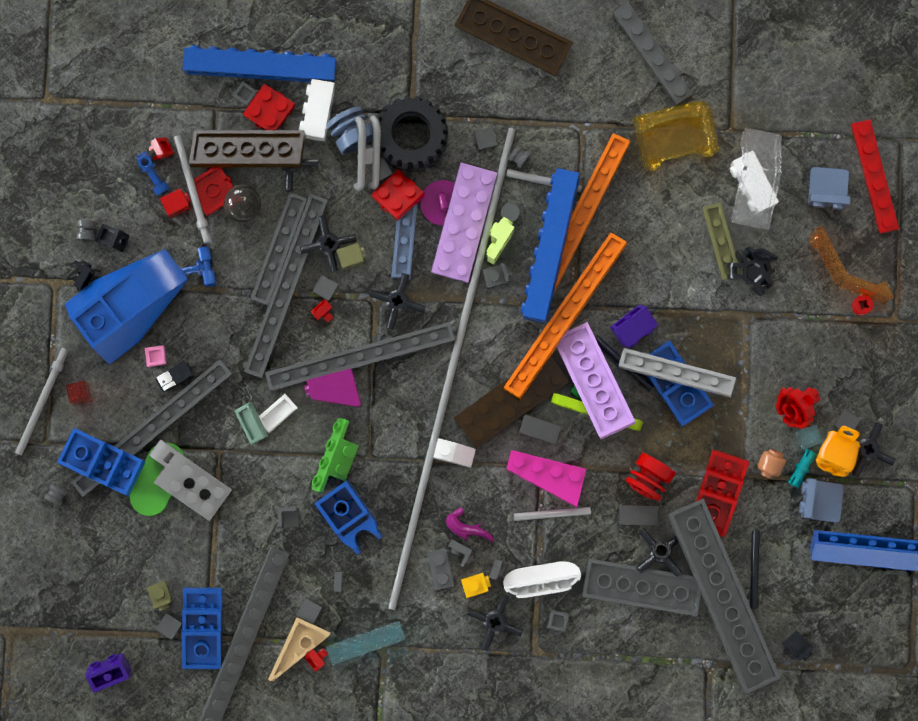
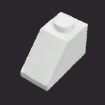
M438 438L434 459L471 468L476 449Z

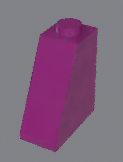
M351 368L306 380L307 385L304 386L307 397L311 396L313 401L356 408L362 407Z

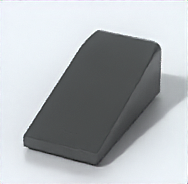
M524 415L519 434L556 445L561 426Z
M619 505V525H658V506Z

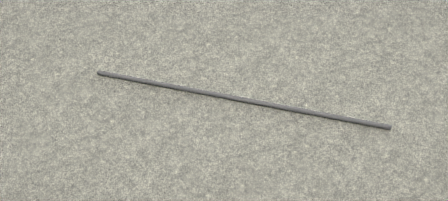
M513 128L508 129L388 609L396 610L516 129Z

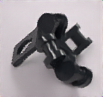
M750 246L746 247L744 251H736L735 257L739 263H728L729 275H727V279H742L753 285L754 292L762 296L765 293L764 290L772 286V281L767 275L775 272V269L771 268L770 262L777 260L778 256L763 248L753 249ZM737 268H743V275H737Z

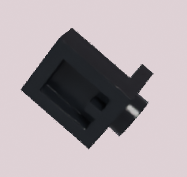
M102 224L95 242L123 252L128 243L129 234Z
M75 260L74 264L82 268V271L76 274L74 286L83 290L90 282L95 271L91 269L92 265L84 260L78 262Z
M797 630L782 642L797 661L802 659L806 661L813 654L811 651L814 647Z

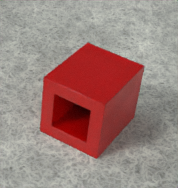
M181 189L160 198L170 218L191 209L189 203L192 201L188 193H183Z

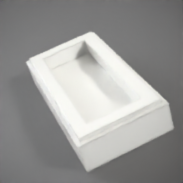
M284 394L259 417L266 431L270 433L298 408Z

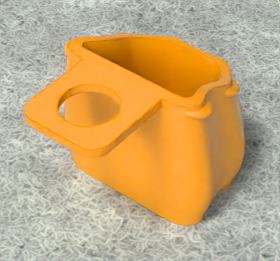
M841 426L838 432H828V436L816 457L818 467L823 471L830 472L834 476H847L856 464L860 443L856 439L860 433L847 426ZM843 431H849V432L853 433L854 435H853V436L847 435V434H845Z

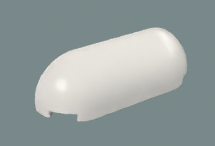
M555 562L515 569L505 576L503 584L506 592L516 595L517 598H527L570 590L572 585L580 580L581 572L573 563Z

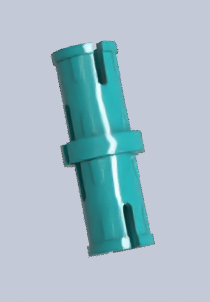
M809 449L805 450L799 464L795 465L796 469L788 481L790 485L796 486L799 489L804 477L810 472L809 468L817 456L816 453Z

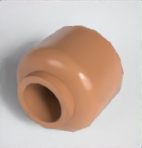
M770 448L769 451L762 453L757 466L762 471L761 475L771 479L772 476H780L786 460L783 453Z

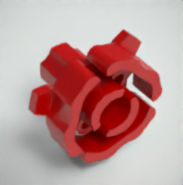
M792 387L782 388L777 396V403L775 405L777 413L780 416L786 415L782 420L790 427L808 428L810 423L814 421L815 410L813 406L820 401L819 392L815 388L810 387L803 392L798 388L795 390Z

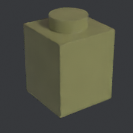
M358 243L336 250L343 270L365 264L363 258L367 256L364 247H359Z

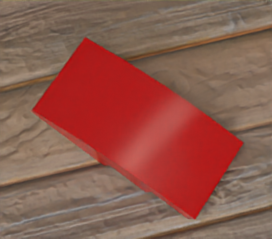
M712 449L696 501L704 499L719 536L725 537L750 462Z

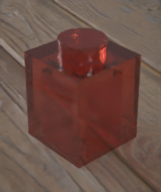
M85 380L66 385L70 404L78 405L92 401L89 383Z

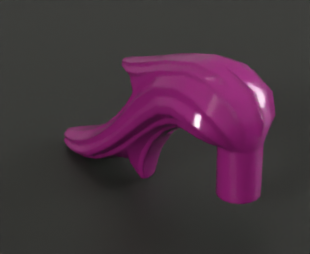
M461 507L447 516V527L464 540L468 541L467 536L475 535L494 542L491 534L480 528L481 523L469 526L458 520L465 513Z

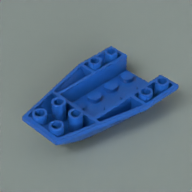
M163 249L94 280L67 301L65 306L70 319L90 346L108 364H112L141 341L188 281V278L168 251Z

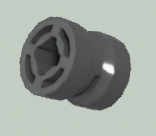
M77 220L78 233L76 234V240L94 242L96 222Z

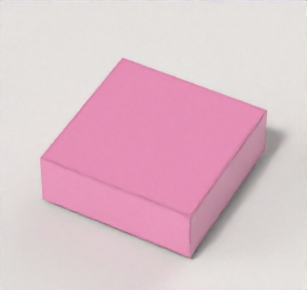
M164 345L145 348L147 367L167 365Z

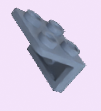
M813 167L810 170L808 205H813L815 208H825V206H828L835 210L846 208L850 204V197L847 196L849 172L843 169Z
M805 479L801 488V494H804L803 502L801 501L799 505L801 518L839 522L844 486L837 483L816 481L817 479Z

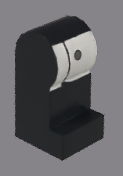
M183 360L167 372L159 375L155 380L164 393L195 376L187 362Z

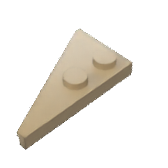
M297 617L268 680L274 681L308 652L329 637L331 633Z

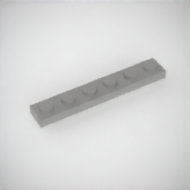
M626 348L623 349L619 362V368L727 397L732 396L736 377Z

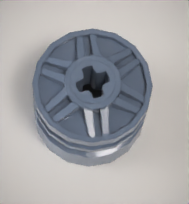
M361 106L339 113L326 124L328 130L332 131V137L341 136L336 141V145L342 155L358 150V125L355 122V118L361 117L364 122L367 119L366 115L362 114ZM365 124L366 142L370 143L373 140V128L371 124Z

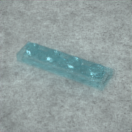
M400 621L326 646L331 664L334 665L406 639Z

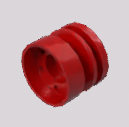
M642 452L635 463L641 471H630L636 477V480L627 476L625 482L642 496L660 501L662 497L655 491L658 490L665 493L666 490L660 483L670 484L676 472L657 459Z

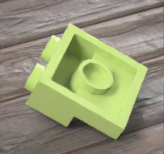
M505 217L499 223L495 222L490 230L492 243L488 247L486 255H488L487 261L493 265L514 234L513 223Z

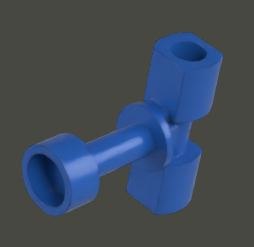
M143 151L138 154V165L142 172L147 171L155 185L152 188L155 194L159 195L168 190L169 186L166 181L161 182L153 167L156 164H152L149 153Z
M210 247L198 248L200 260L196 261V265L180 269L185 275L198 273L199 276L203 275L205 287L215 286L217 283L215 272L211 269L210 262L212 261Z

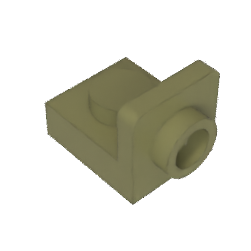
M166 580L147 587L153 609L162 611L170 608L169 604L173 603V599Z

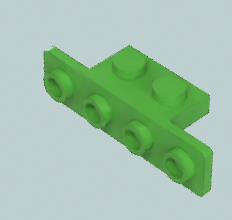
M338 418L333 425L332 436L326 444L324 457L321 458L319 470L312 481V490L323 493L329 475L346 481L359 445L343 439L349 421L346 419Z

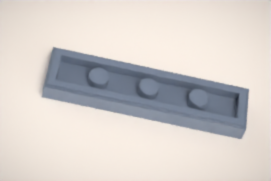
M417 204L396 222L391 275L393 279H401L402 273L410 275L408 280H411Z

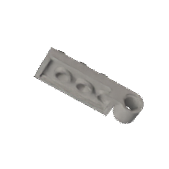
M161 439L150 453L153 459L165 466L154 483L210 521L232 489ZM192 478L195 481L192 488L184 487L185 479ZM208 489L210 497L208 499H201L199 496L201 490Z

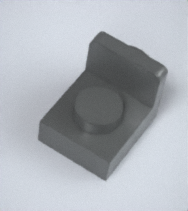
M505 262L501 263V265L482 270L487 289L510 282L509 278L512 277L510 267L506 266Z
M452 539L448 545L452 548L450 552L458 556L464 554L465 557L460 566L469 565L474 557L471 554L472 549Z

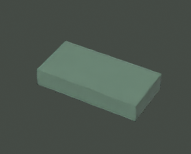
M252 402L235 410V414L251 445L268 437Z

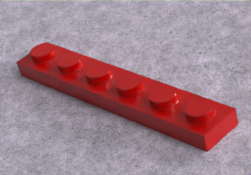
M871 119L852 123L851 128L879 234L898 230L899 226Z

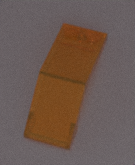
M823 226L816 228L810 234V243L814 249L817 248L836 286L859 295H867L872 300L882 304H886L894 299L886 281L875 285L847 274Z

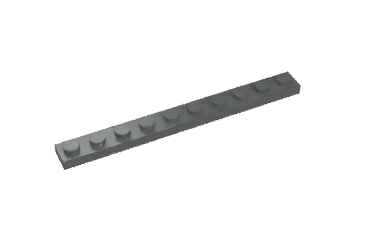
M310 194L245 367V373L263 379L309 252L301 254L300 246L313 243L320 225L318 217L323 216L328 203L327 199Z
M447 322L265 372L271 392L307 382L306 380L350 368L355 369L453 342L455 338L451 324Z
M219 359L114 447L135 456L233 374ZM81 474L71 482L82 497L88 495L101 484Z
M270 546L199 721H222L289 557L288 553Z

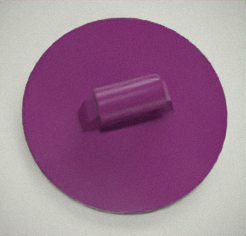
M439 180L429 184L424 189L425 196L420 200V207L423 215L430 222L436 225H444L455 183Z

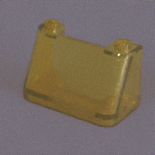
M694 101L637 115L632 118L645 170H656L662 164V161L698 152L703 157H710L715 152H719L712 110L705 101Z

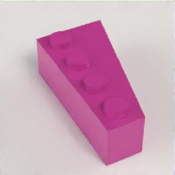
M511 450L507 471L577 507L586 469Z

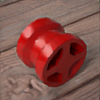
M867 295L858 296L852 303L853 312L859 316L868 314L873 308V301Z

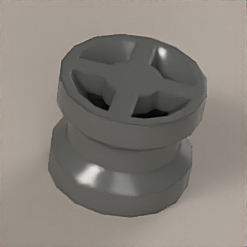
M519 144L508 160L517 163V167L522 168L531 156V152L523 150V147Z
M50 484V490L45 494L44 498L61 506L63 503L62 499L68 492Z

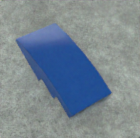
M670 340L649 353V355L686 364ZM646 375L682 427L714 406L704 390Z
M73 428L57 463L126 496H130L146 462L76 428Z
M184 587L181 632L182 669H220L222 666L223 629L222 588Z

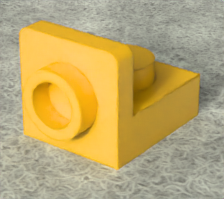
M483 573L461 579L466 598L488 592V587H491L488 575L484 576Z

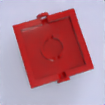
M263 84L244 111L243 116L254 122V125L259 129L279 130L296 105L284 97V94Z
M212 167L194 179L202 210L207 217L239 197L231 184V179L225 175L221 167Z
M398 169L371 196L381 205L380 207L385 213L388 212L398 221L425 194L416 186L412 179H409Z

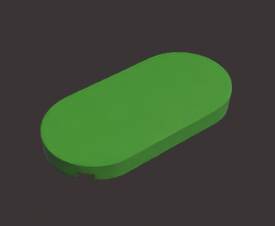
M168 443L174 449L183 454L182 450L177 445ZM155 446L150 450L145 460V465L130 494L133 508L145 516L161 513L167 507L172 496L154 483L165 467L150 456Z

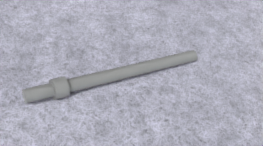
M178 135L174 137V141L197 217V228L201 231L204 244L211 242L208 231L209 224L203 214L182 137Z
M61 348L56 361H53L52 371L17 446L16 454L22 456L59 372L63 370V363L69 352L65 348Z

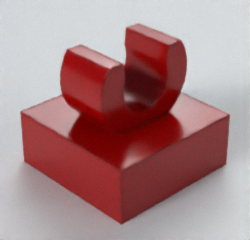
M167 137L155 138L151 141L152 146L149 147V151L155 150L156 156L153 157L154 160L170 158L175 154Z
M325 299L310 311L317 320L323 317L329 322L334 318L328 312L332 306Z
M324 648L318 653L312 649L303 658L317 672L325 665L322 659L328 653Z

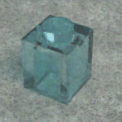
M817 424L795 432L801 450L823 443Z

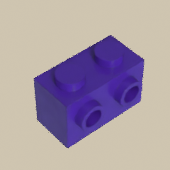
M639 304L610 326L621 345L628 348L637 345L639 339L644 335H650L658 324L647 307Z
M124 653L119 655L113 654L105 661H96L90 664L85 677L93 693L129 679L131 667Z

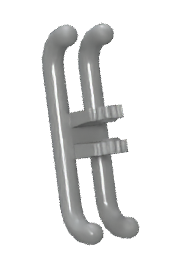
M376 116L370 117V122L373 126L372 146L366 142L364 120L361 117H356L355 122L358 125L357 183L354 184V189L361 191L364 188L365 164H372V181L368 183V187L375 190L380 180V122Z

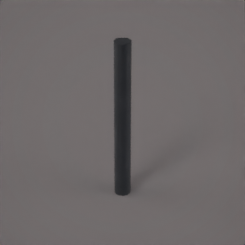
M596 335L595 339L599 347L619 364L621 356L600 336ZM626 370L646 390L650 391L654 387L640 373Z
M752 531L751 609H757L760 531Z

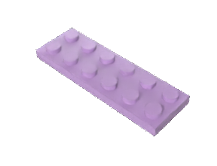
M460 163L431 273L468 283L494 188L496 172Z
M588 322L567 331L558 344L557 349L600 439H604L636 424Z

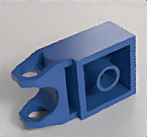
M348 479L314 503L336 535L344 544L352 548L357 555L361 553L356 540V535L359 531H370L378 539L383 537L378 529L376 518ZM338 503H345L347 505V511H340L338 509V507L340 506Z

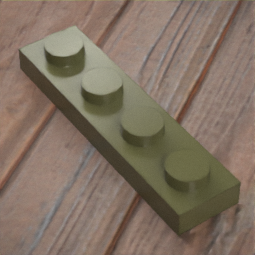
M719 202L702 207V212L722 281L728 280V263L738 262L735 257L722 205ZM737 268V275H741L739 268Z

